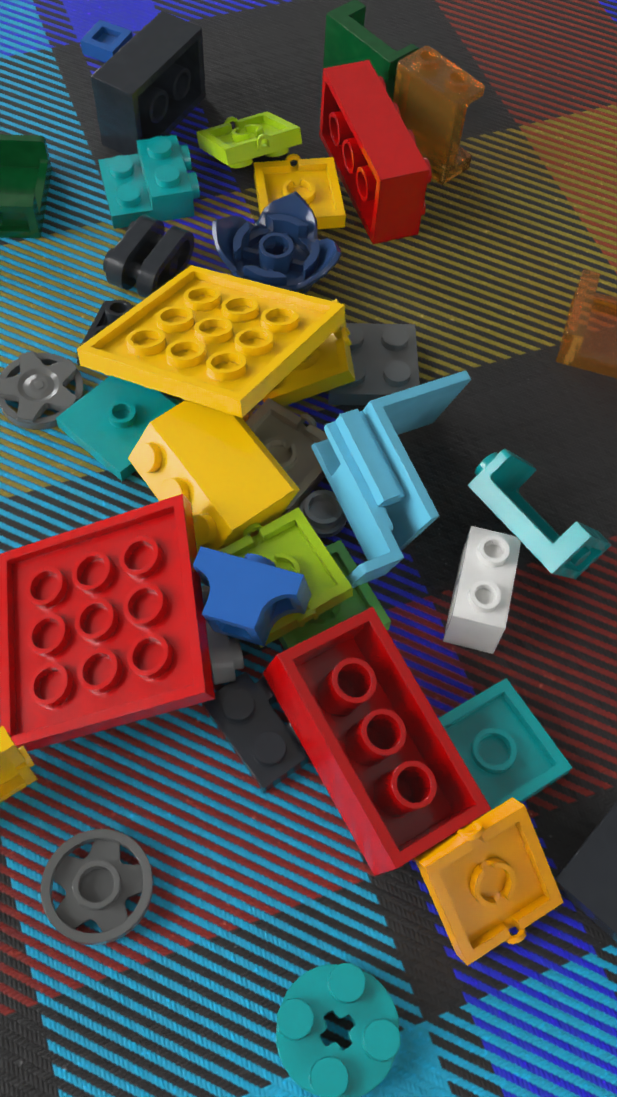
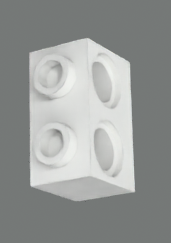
M471 526L459 562L443 642L491 654L494 653L506 629L521 541L516 536Z

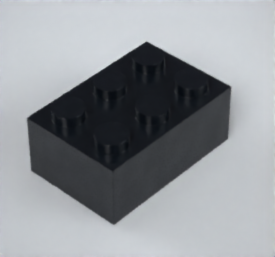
M161 11L91 75L102 145L123 155L138 154L136 140L167 136L206 97L202 27Z

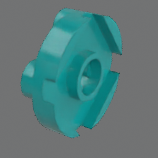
M351 963L339 965L325 964L304 973L287 990L277 1013L276 1047L280 1061L287 1074L301 1089L319 1097H360L370 1092L389 1073L395 1055L398 1053L401 1045L399 1018L391 996L374 976L362 971L358 966ZM331 1012L338 1019L348 1016L354 1025L348 1032V1037L352 1044L344 1050L336 1042L326 1046L321 1040L320 1035L327 1028L323 1017Z

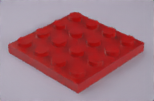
M183 494L0 554V727L4 726L18 748L24 746L28 752L215 699L206 620L202 615L204 604L201 579L193 567L197 556L192 505Z

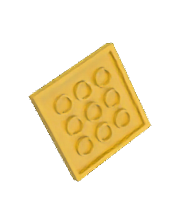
M191 265L77 348L80 366L243 418L345 322V305Z

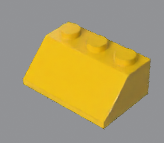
M185 400L152 420L128 457L131 464L159 501L183 494L191 502L197 553L200 546L219 551L243 538L244 530L250 525L260 523L263 527L278 519L300 490L241 417L229 415L223 411ZM256 530V531L252 532V533L250 534V536H251V537H254V536H256L259 532Z

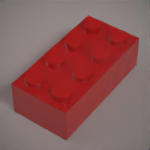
M370 60L323 68L319 136L329 157H334L336 171L372 244L418 235L421 216H424L426 212L425 193L427 184L431 182L432 178L429 160L421 155L416 146L413 131L405 126L398 104L392 102L389 97L383 77L377 75Z
M373 606L277 654L264 670V677L374 876L401 867L492 810Z

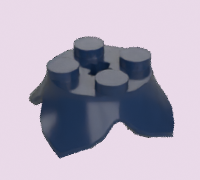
M296 191L271 202L263 209L258 221L254 224L238 216H229L212 221L215 249L233 276L305 294L316 281L323 278L337 264L341 257V249L336 242L328 238L318 239L317 220L314 212Z

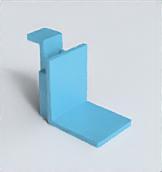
M466 370L371 400L363 411H359L357 408L342 413L336 421L325 425L324 431L328 439L311 445L368 560L358 565L346 577L353 588L386 575L404 558L401 551L439 517L398 435L433 423L471 381Z

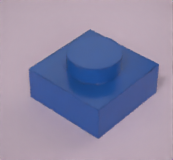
M99 20L80 40L82 53L106 63L122 46L133 38L132 31Z

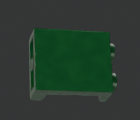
M352 0L326 13L323 68L370 60L377 75L383 77L386 91L392 102L398 104L401 118L404 119L410 113L412 107L419 48L414 44H410L399 51H395L364 27L366 6L358 0Z
M0 134L1 238L41 239L52 172L44 136Z

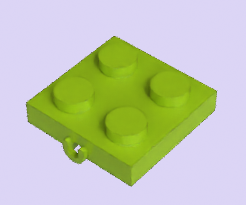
M268 111L239 120L233 116L228 117L224 124L196 132L199 148L230 168L249 166L253 163V158L263 155L267 157L282 156L289 152V147L302 144L299 126ZM234 121L235 129H232L230 122Z
M299 507L263 527L260 523L250 525L244 530L243 538L219 550L220 552L242 558L247 553L261 555L274 562L278 568L305 576L312 594L305 614L292 613L280 618L271 628L265 645L299 626L303 627L309 620L317 619L323 612L353 596V587ZM256 530L259 532L254 537L250 536V534Z

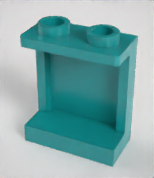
M507 449L488 455L477 466L475 470L477 476L468 486L551 574L576 579L611 546L609 541L599 531L577 521L560 535L519 493V488L535 473L536 469L528 461Z

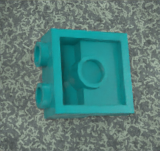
M176 135L136 140L138 154L98 159L114 229L128 227L132 221L137 220L142 215H147L160 221L195 216L193 199L200 198L196 172L187 173V170L192 169L189 148L187 144L179 145Z

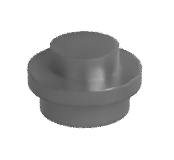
M314 491L299 506L320 538L338 534L346 524L347 518L332 491Z

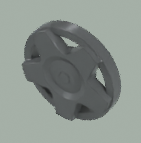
M34 351L23 353L0 374V410L9 421L26 429L44 430L57 427L56 417L81 399L85 393L82 376L75 364L70 359L56 354L35 353ZM73 379L76 383L75 394H72L66 388ZM5 400L19 402L18 412L13 411ZM47 409L59 411L51 416L41 417Z
M94 829L79 833L64 842L54 852L45 867L41 881V901L44 912L56 930L74 942L85 945H102L116 941L130 933L143 919L149 908L154 886L152 868L142 848L123 833L109 829ZM94 842L86 858L80 859L68 856L77 848ZM120 845L127 848L137 858L140 865L121 863ZM54 881L66 891V896L57 909H55L52 895ZM141 894L138 905L128 917L126 901L131 897ZM93 920L103 932L84 933L76 929L87 921Z

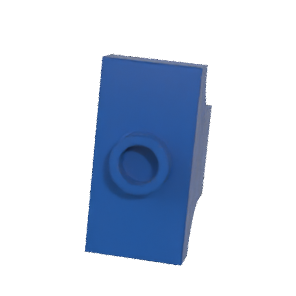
M200 546L193 563L194 569L205 586L210 587L209 596L202 615L214 632L264 647L273 625L280 618L288 614H305L312 595L303 574L278 568L274 562L261 555L247 553L242 558Z

